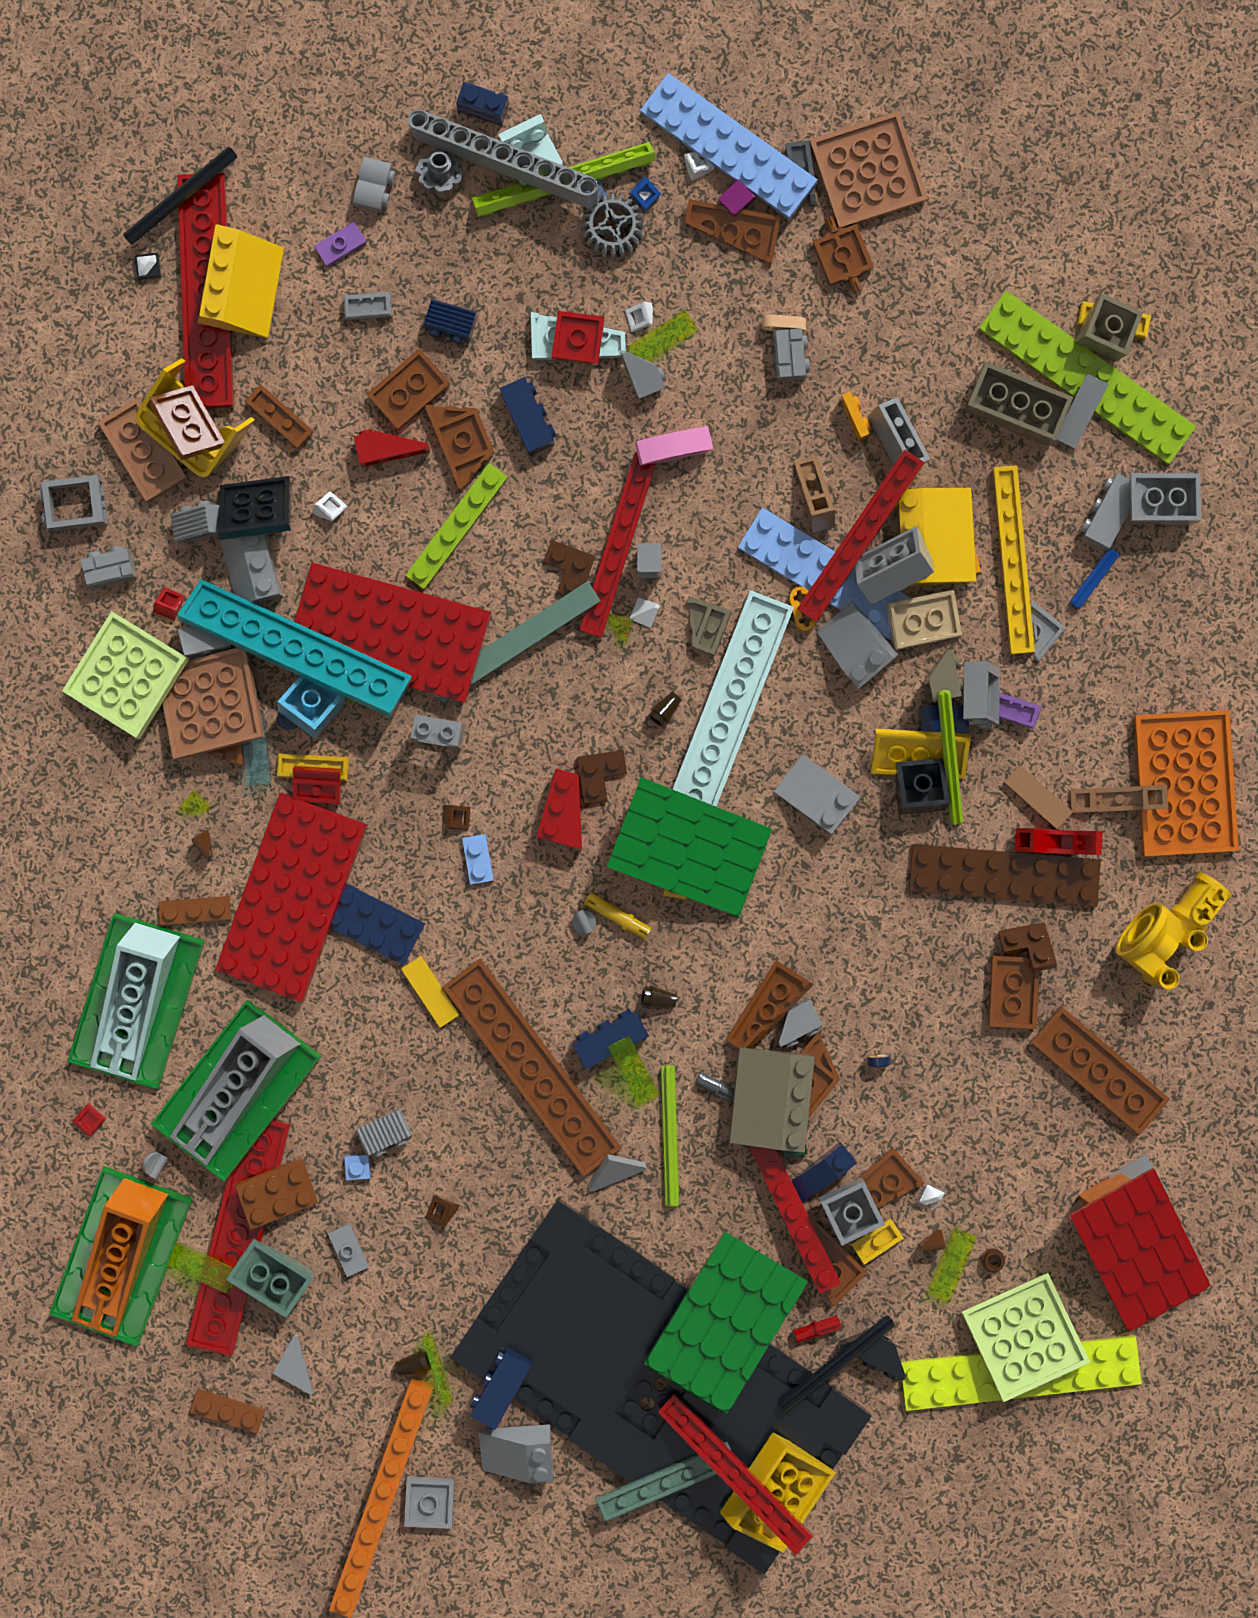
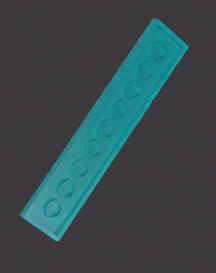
M202 579L177 615L178 620L389 718L412 681L411 675Z

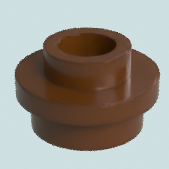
M990 1248L982 1254L981 1263L985 1270L995 1273L1004 1267L1005 1257L1000 1250ZM991 1256L997 1257L995 1264L989 1263Z

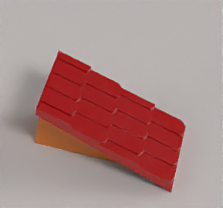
M1154 1168L1134 1179L1118 1173L1079 1194L1084 1207L1069 1214V1217L1128 1332L1139 1328L1147 1321L1162 1315L1165 1311L1183 1303L1188 1298L1203 1292L1211 1286Z

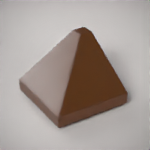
M443 805L446 829L469 830L470 807ZM463 811H464V822H463V825H462V818H463Z
M208 830L191 839L192 843L205 858L213 856Z
M433 1195L425 1218L445 1227L458 1210L459 1204ZM438 1203L435 1214L433 1215L436 1204Z
M936 1230L919 1242L921 1250L931 1251L946 1248L942 1230Z

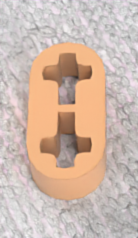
M764 315L762 317V330L776 331L801 328L802 333L806 332L807 319L798 316Z

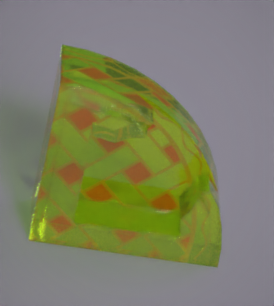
M610 613L609 623L613 632L620 640L628 642L634 619Z
M193 790L178 808L186 813L199 814L200 812L207 811L212 805Z

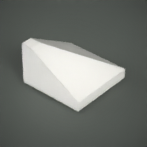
M696 152L684 154L691 181L706 175L715 168L713 164L705 159L700 161V158H698L700 156Z
M642 302L625 310L631 332L652 325V303ZM632 313L634 314V318H635V321H636V325H635V323H634V319H633Z
M328 492L315 504L312 513L333 521L348 506L333 493Z
M638 597L630 618L637 623L651 628L660 605Z

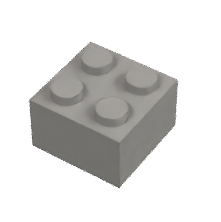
M862 1178L856 1179L819 1197L820 1203L841 1245H845L885 1225Z

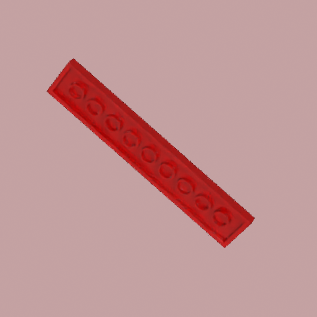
M218 173L178 207L185 387L193 385L205 408L234 407L231 331L198 323L215 225L228 227L226 176L224 173ZM194 174L177 175L178 188Z
M273 1120L236 1170L227 1179L186 1345L229 1356L234 1354L249 1294L228 1282L226 1278L253 1239L262 1243L266 1224L250 1230L234 1184L281 1166L291 1127L290 1123Z

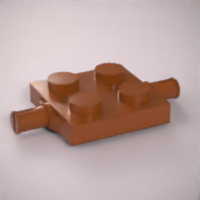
M827 217L824 219V222L829 232L824 237L814 240L812 244L828 284L832 286L840 282L849 281L853 294L857 293V291L860 292L863 289L857 277L873 270L874 266L858 226L855 224L847 228H837L834 217Z

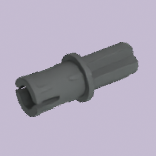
M701 1071L695 1085L713 1093L714 1097L717 1095L733 1103L734 1088L723 1083L722 1079L719 1081Z

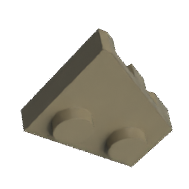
M689 596L692 646L697 650L716 656L732 611Z

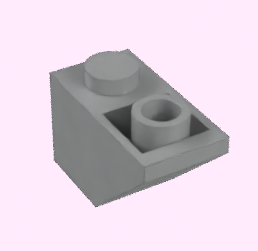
M810 999L794 1005L786 1013L778 1038V1043L781 1047L785 1045L786 1048H789L799 1042V1037L805 1034L807 1037H810L820 1031L818 1027L823 1024Z

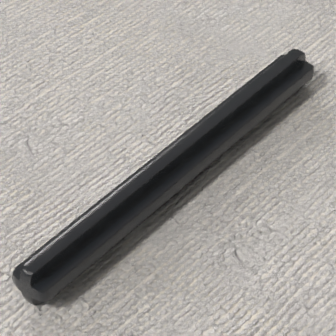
M231 147L225 148L124 232L123 236L128 243L133 245L232 163L237 158L234 150Z
M888 1315L883 1317L779 1400L780 1408L785 1413L789 1412L895 1327V1322Z

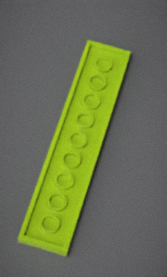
M1007 290L978 328L983 334L1073 398H1075L1087 374L1108 383L1109 385L1094 413L1166 465L1170 464L1196 428L1193 423L1091 350L1076 344L1074 338Z

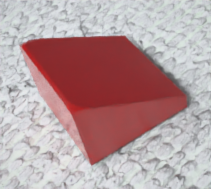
M163 587L153 604V612L175 621L185 595Z

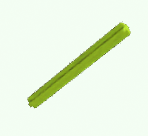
M949 690L938 691L937 696L944 767L950 802L948 806L951 824L957 825L963 823L952 700Z
M664 1065L661 1067L665 1205L676 1207L679 1205L675 1066Z

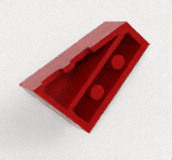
M556 768L536 837L583 850L579 775Z

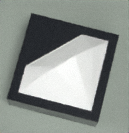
M158 252L134 255L138 280L162 277Z

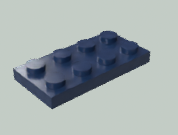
M347 883L331 929L405 965L426 923Z

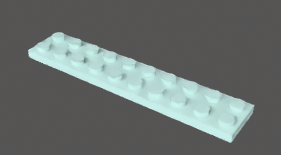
M750 590L673 790L717 806L794 607Z

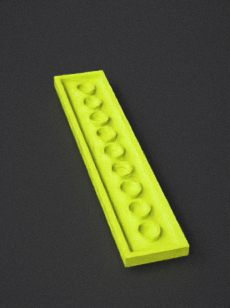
M1136 1336L1080 1341L1090 1363L1012 1399L1142 1384ZM980 1353L901 1362L906 1375L905 1380H902L906 1411L1001 1400Z

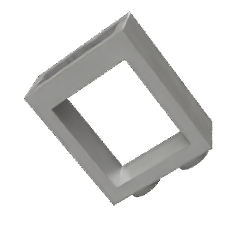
M92 475L41 482L42 489L39 490V496L45 508V512H42V521L44 526H47V529L50 531L108 525L103 479L100 476ZM89 485L93 517L55 521L52 489Z
M988 661L964 662L963 719L971 722V725L977 726L979 729H991L992 725H999L1000 668Z
M414 715L410 738L417 742L462 749L466 726L460 722Z

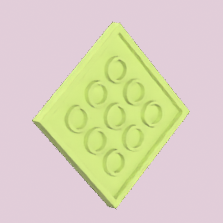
M111 611L62 691L135 738L140 739L189 661V658Z
M1048 1273L961 1312L1002 1402L1090 1363Z

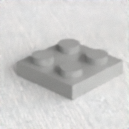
M407 1476L404 1527L452 1529L455 1478Z

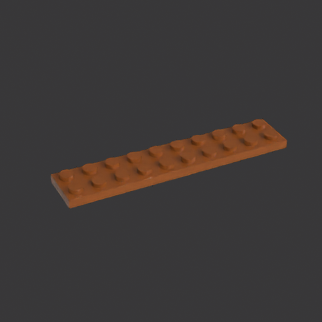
M481 958L442 986L583 1177L599 1166L607 1154L613 1155L622 1148Z

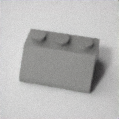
M917 526L865 552L855 566L857 585L870 604L882 601L889 595L899 590H904L909 585L926 579L930 574L934 573L931 555Z
M267 534L220 541L235 595L254 604L283 597Z

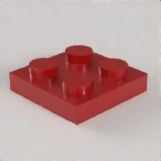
M558 311L552 359L598 365L605 317Z

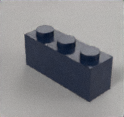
M523 377L499 388L529 456L555 445L553 438L557 437L552 424L547 425L544 420L547 414L542 403L537 404L534 398L537 392L532 381L528 383L526 378Z
M630 1009L624 1010L617 1014L619 1019L611 1023L608 1019L596 1025L598 1030L590 1034L587 1030L575 1036L577 1041L573 1042V1046L585 1069L649 1037L636 1010L632 1012Z
M506 1348L504 1354L499 1352L493 1363L496 1366L492 1375L487 1373L481 1384L484 1387L481 1395L476 1394L469 1406L472 1408L470 1416L496 1430L527 1375L532 1361L509 1348Z

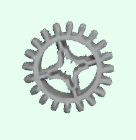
M613 193L610 194L609 200H606L605 195H602L601 203L598 202L594 207H586L588 214H583L582 216L585 222L581 224V229L585 230L583 238L588 239L587 246L590 247L595 244L593 249L595 253L603 249V257H606L607 251H611L613 259L616 256L615 251H619L620 256L623 257L625 256L624 248L628 252H632L633 247L630 243L638 246L639 240L637 238L643 237V232L640 230L644 228V222L640 221L643 219V214L637 213L639 210L638 205L630 207L632 204L630 198L623 202L624 196L622 194L618 200L615 199ZM612 209L623 211L628 216L615 215ZM604 211L605 220L599 223V226L593 228L595 219ZM609 217L614 225H616V234L614 229L609 226ZM632 223L630 233L621 240V230L627 228V225ZM598 235H608L612 237L614 242L605 241Z

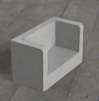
M637 543L638 578H661V543Z

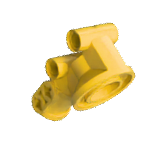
M1198 872L1194 877L1195 882L1170 910L1160 902H1154L1142 909L1120 935L1116 944V953L1138 970L1146 983L1164 989L1175 988L1179 983V974L1164 963L1173 955L1177 947L1193 951H1201L1206 948L1208 944V937L1205 933L1208 929L1207 924L1212 921L1224 903L1228 902L1232 897L1229 890L1212 877Z

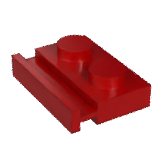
M294 766L293 800L299 799L304 802L340 804L341 769Z

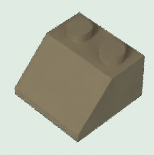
M1101 293L1082 322L1075 343L1117 362L1128 354L1143 312Z

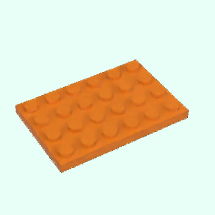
M1230 710L1133 716L1138 786L1167 785L1168 809L1140 810L1142 856L1239 851Z

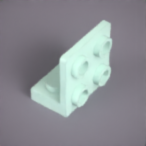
M541 114L498 134L500 141L563 165L547 133ZM519 181L521 185H526V183Z

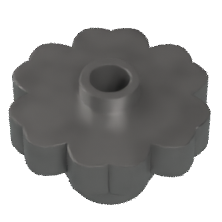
M441 150L429 152L427 159H420L416 167L419 187L427 194L435 192L438 197L451 195L453 188H460L461 182L464 179L461 161L451 153L446 155Z

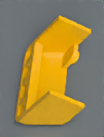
M181 358L161 371L136 412L135 418L141 429L199 477H207L240 444L255 420L250 417L235 428L230 426L221 428L219 433L225 441L221 449L180 460L153 412L149 399L156 395L184 388L175 379L185 363V360Z

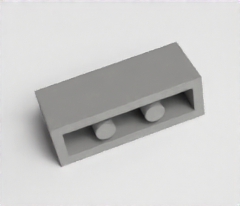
M898 397L878 405L868 415L893 465L904 449L925 463L930 460Z
M1119 473L1114 475L1113 478H1107L1102 487V490L1105 491L1103 497L1096 499L1091 508L1094 514L1091 519L1087 518L1080 529V531L1084 532L1081 539L1103 551L1110 549L1130 511V479Z

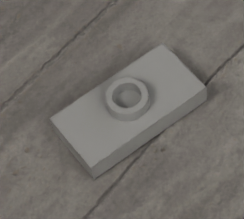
M390 292L343 295L346 321L392 317Z
M351 1223L328 1233L347 1277L369 1267Z

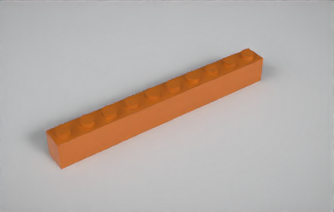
M414 1377L411 1378L329 1611L352 1618L434 1384Z

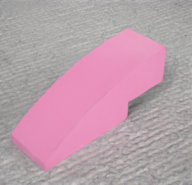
M708 426L668 433L635 442L640 465L680 460L684 457L701 455L713 450Z

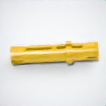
M593 892L589 894L584 903L585 906L622 926V930H629L643 940L646 939L652 929L651 926L649 927L634 918V914H627L593 894Z

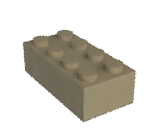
M985 361L980 369L964 411L1051 446L1056 441L1073 397Z

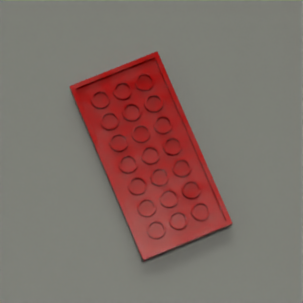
M312 562L294 622L411 675L412 681L408 686L410 688L466 703L492 613Z
M279 793L215 970L296 1001L304 1002L368 824L299 799L293 800V797Z

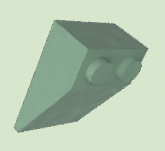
M253 1239L226 1280L287 1318L312 1281L314 1271L296 1259Z

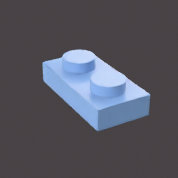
M486 834L462 838L470 885L493 881Z

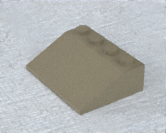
M739 1047L729 1143L805 1152L814 1056L803 1053Z

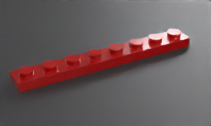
M904 449L798 606V610L818 622L925 462Z
M637 452L634 453L593 585V590L601 602L585 612L579 630L580 632L602 638L656 466V463L640 465Z
M748 1146L819 1293L821 1294L841 1284L777 1150Z
M673 1394L658 1413L795 1555L799 1554L814 1537L812 1533L676 1394Z

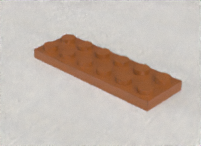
M1062 1006L1054 1012L1030 1041L1031 1044L1139 1135L1170 1100L1169 1097Z

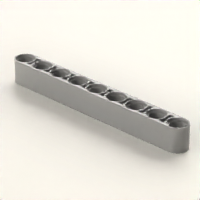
M414 110L408 116V124L412 136L420 142L584 207H593L599 202L598 184L591 176L423 110ZM565 182H571L569 185H563ZM588 190H591V191H592L591 193H584L585 191H588Z

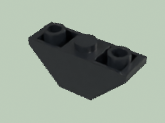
M865 1332L839 1340L837 1344L839 1349H845ZM886 1336L881 1337L856 1357L863 1361L862 1364L872 1370H875L876 1367L883 1370V1374L896 1381L897 1378L905 1380L906 1375L893 1340Z

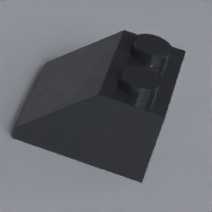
M943 758L896 762L895 792L899 815L946 810L950 802Z

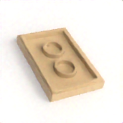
M954 590L886 603L894 650L962 636Z

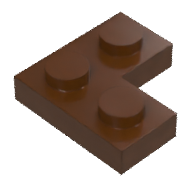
M551 540L544 563L565 570L558 593L567 595L586 583L596 556Z
M624 750L577 757L584 803L608 800L604 777L627 773Z
M1045 922L998 931L1004 956L1027 951L1033 972L1057 967Z

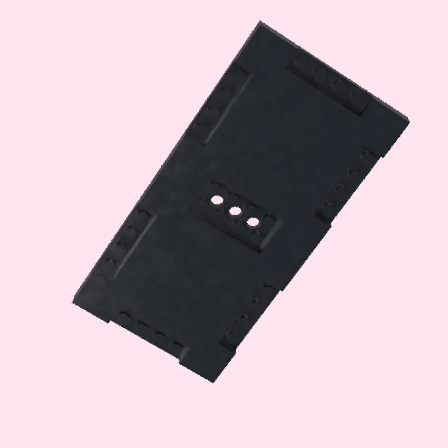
M557 1198L450 1356L451 1359L482 1380H484L487 1373L492 1375L496 1368L493 1363L499 1352L504 1354L506 1348L532 1361L531 1367L513 1399L567 1435L571 1442L629 1482L638 1480L698 1454L658 1413L673 1394H676L723 1443L728 1442L731 1451L748 1469L772 1433L789 1440L823 1464L834 1469L841 1457L847 1454L872 1417L867 1409L827 1382L789 1412L785 1413L779 1406V1400L811 1376L813 1372L771 1343L727 1414L720 1412L666 1379L668 1385L665 1389H656L654 1381L657 1378L664 1377L644 1366L643 1363L689 1287L560 1198ZM645 1397H650L654 1401V1406L649 1410L643 1409L640 1405L641 1400ZM718 1474L659 1499L725 1544V1548L764 1575L780 1553V1551L733 1529L720 1514V1511L734 1491Z

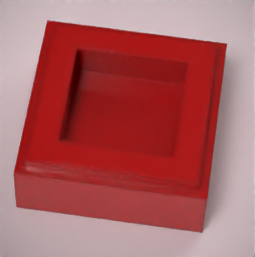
M88 1103L72 1122L90 1137L107 1118Z

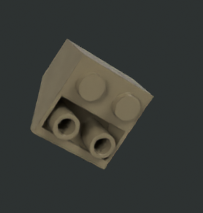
M952 649L941 654L923 681L927 705L938 703L937 693L941 690H949L951 700L962 696L961 692L964 691V684L962 678H958L956 668H959V660L957 654L953 655Z

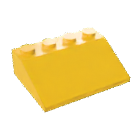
M216 224L198 323L268 339L284 247L244 231Z
M971 488L907 489L899 501L901 534L917 526L931 555L934 573L930 574L929 577L919 580L908 587L977 582Z
M775 1433L771 1434L749 1467V1470L802 1524L836 1474L833 1469ZM733 1492L720 1511V1514L733 1529L784 1553L787 1546Z

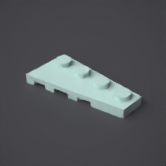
M531 312L532 360H555L552 359V350L557 317H547ZM603 328L599 358H621L619 352L622 350L626 351L625 332Z

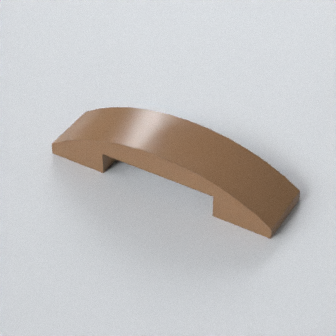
M1167 785L1071 789V810L1073 813L1168 809Z

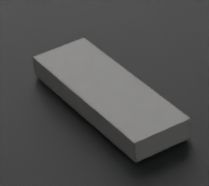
M1089 374L1086 375L1065 416L1056 440L1076 448L1109 385L1108 383Z

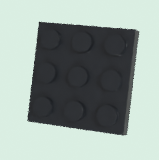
M289 476L220 485L218 535L220 540L291 531V480Z

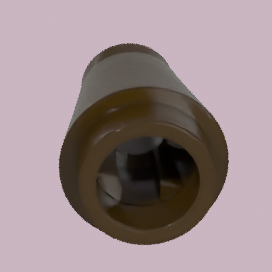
M670 692L669 695L650 709L651 712L648 716L660 727L669 724L679 703L682 701L681 698L674 692Z
M651 985L643 988L641 996L642 1006H646L647 1009L675 1008L677 994Z
M419 1350L400 1361H396V1372L399 1376L426 1374L428 1370L432 1369V1360L429 1352Z

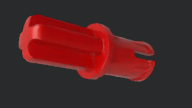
M835 1315L818 1322L813 1320L812 1324L793 1330L797 1342L800 1344L816 1337L821 1339L822 1335L840 1330L841 1323L838 1316Z

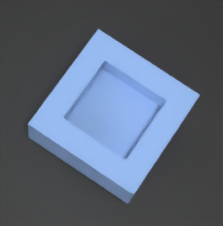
M367 1154L345 1156L346 1180L371 1178L370 1162Z

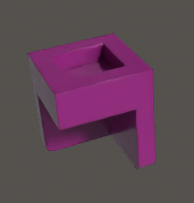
M738 179L718 198L717 204L723 205L735 216L744 207L747 209L753 204L755 196Z

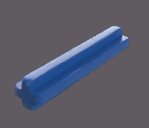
M1112 548L1106 551L1069 601L1071 606L1076 609H1080L1118 559L1119 553Z

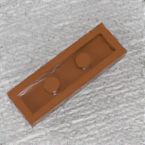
M261 384L245 401L297 449H300L314 433L309 426Z
M230 896L159 901L160 925L232 919Z
M197 1389L190 1413L258 1434L266 1409Z

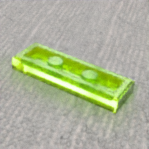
M684 309L626 347V349L631 354L651 361L697 331L698 328Z
M630 1036L608 1046L638 1106L659 1096V1092Z
M954 1227L927 1291L928 1294L950 1303L977 1239L976 1235Z
M180 1242L175 1243L168 1266L224 1293H230L233 1284L228 1282L226 1278L232 1271V1267Z
M433 1330L424 1333L422 1339L442 1403L447 1405L453 1402L454 1396Z

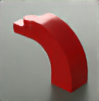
M1015 828V852L1101 855L1102 831Z

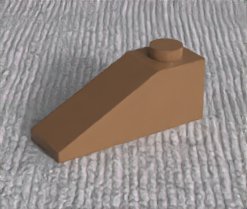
M817 456L795 461L794 465L812 532L834 528L835 510Z

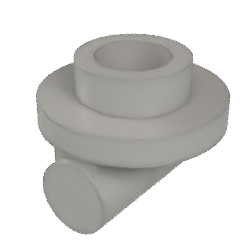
M581 910L575 913L573 917V927L577 932L586 935L595 928V916L590 911Z
M152 1152L143 1161V1171L150 1177L157 1179L168 1157L158 1152Z

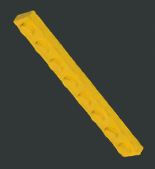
M1017 465L994 467L992 471L1010 655L1034 653Z

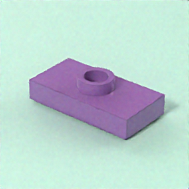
M352 222L316 244L315 248L326 266L329 267L367 242L355 222Z
M1000 693L999 718L1035 729L1042 706Z

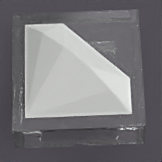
M925 1181L915 1202L938 1213L947 1195V1191Z

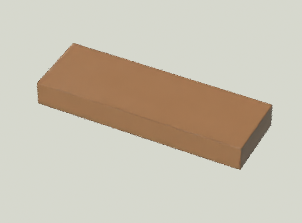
M1021 765L1004 782L1005 785L1056 830L1073 813L1072 810Z

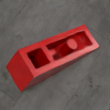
M371 429L360 431L359 435L353 436L359 463L362 468L430 452L428 443L378 431L372 432Z

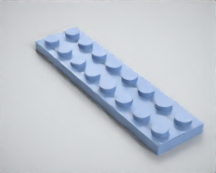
M669 73L640 110L644 116L689 149L696 152L703 159L713 164L735 182L739 179L752 194L788 220L791 219L818 183V179Z
M763 507L738 546V549L800 587L806 588L808 591L835 553L832 549ZM854 567L830 605L841 611L853 601L881 635L892 642L886 603L909 599L910 597L901 591H897L882 601L870 604L857 585Z

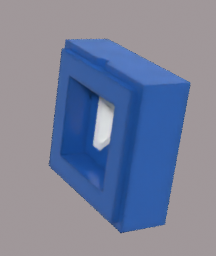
M646 176L628 192L643 211H646L661 195Z

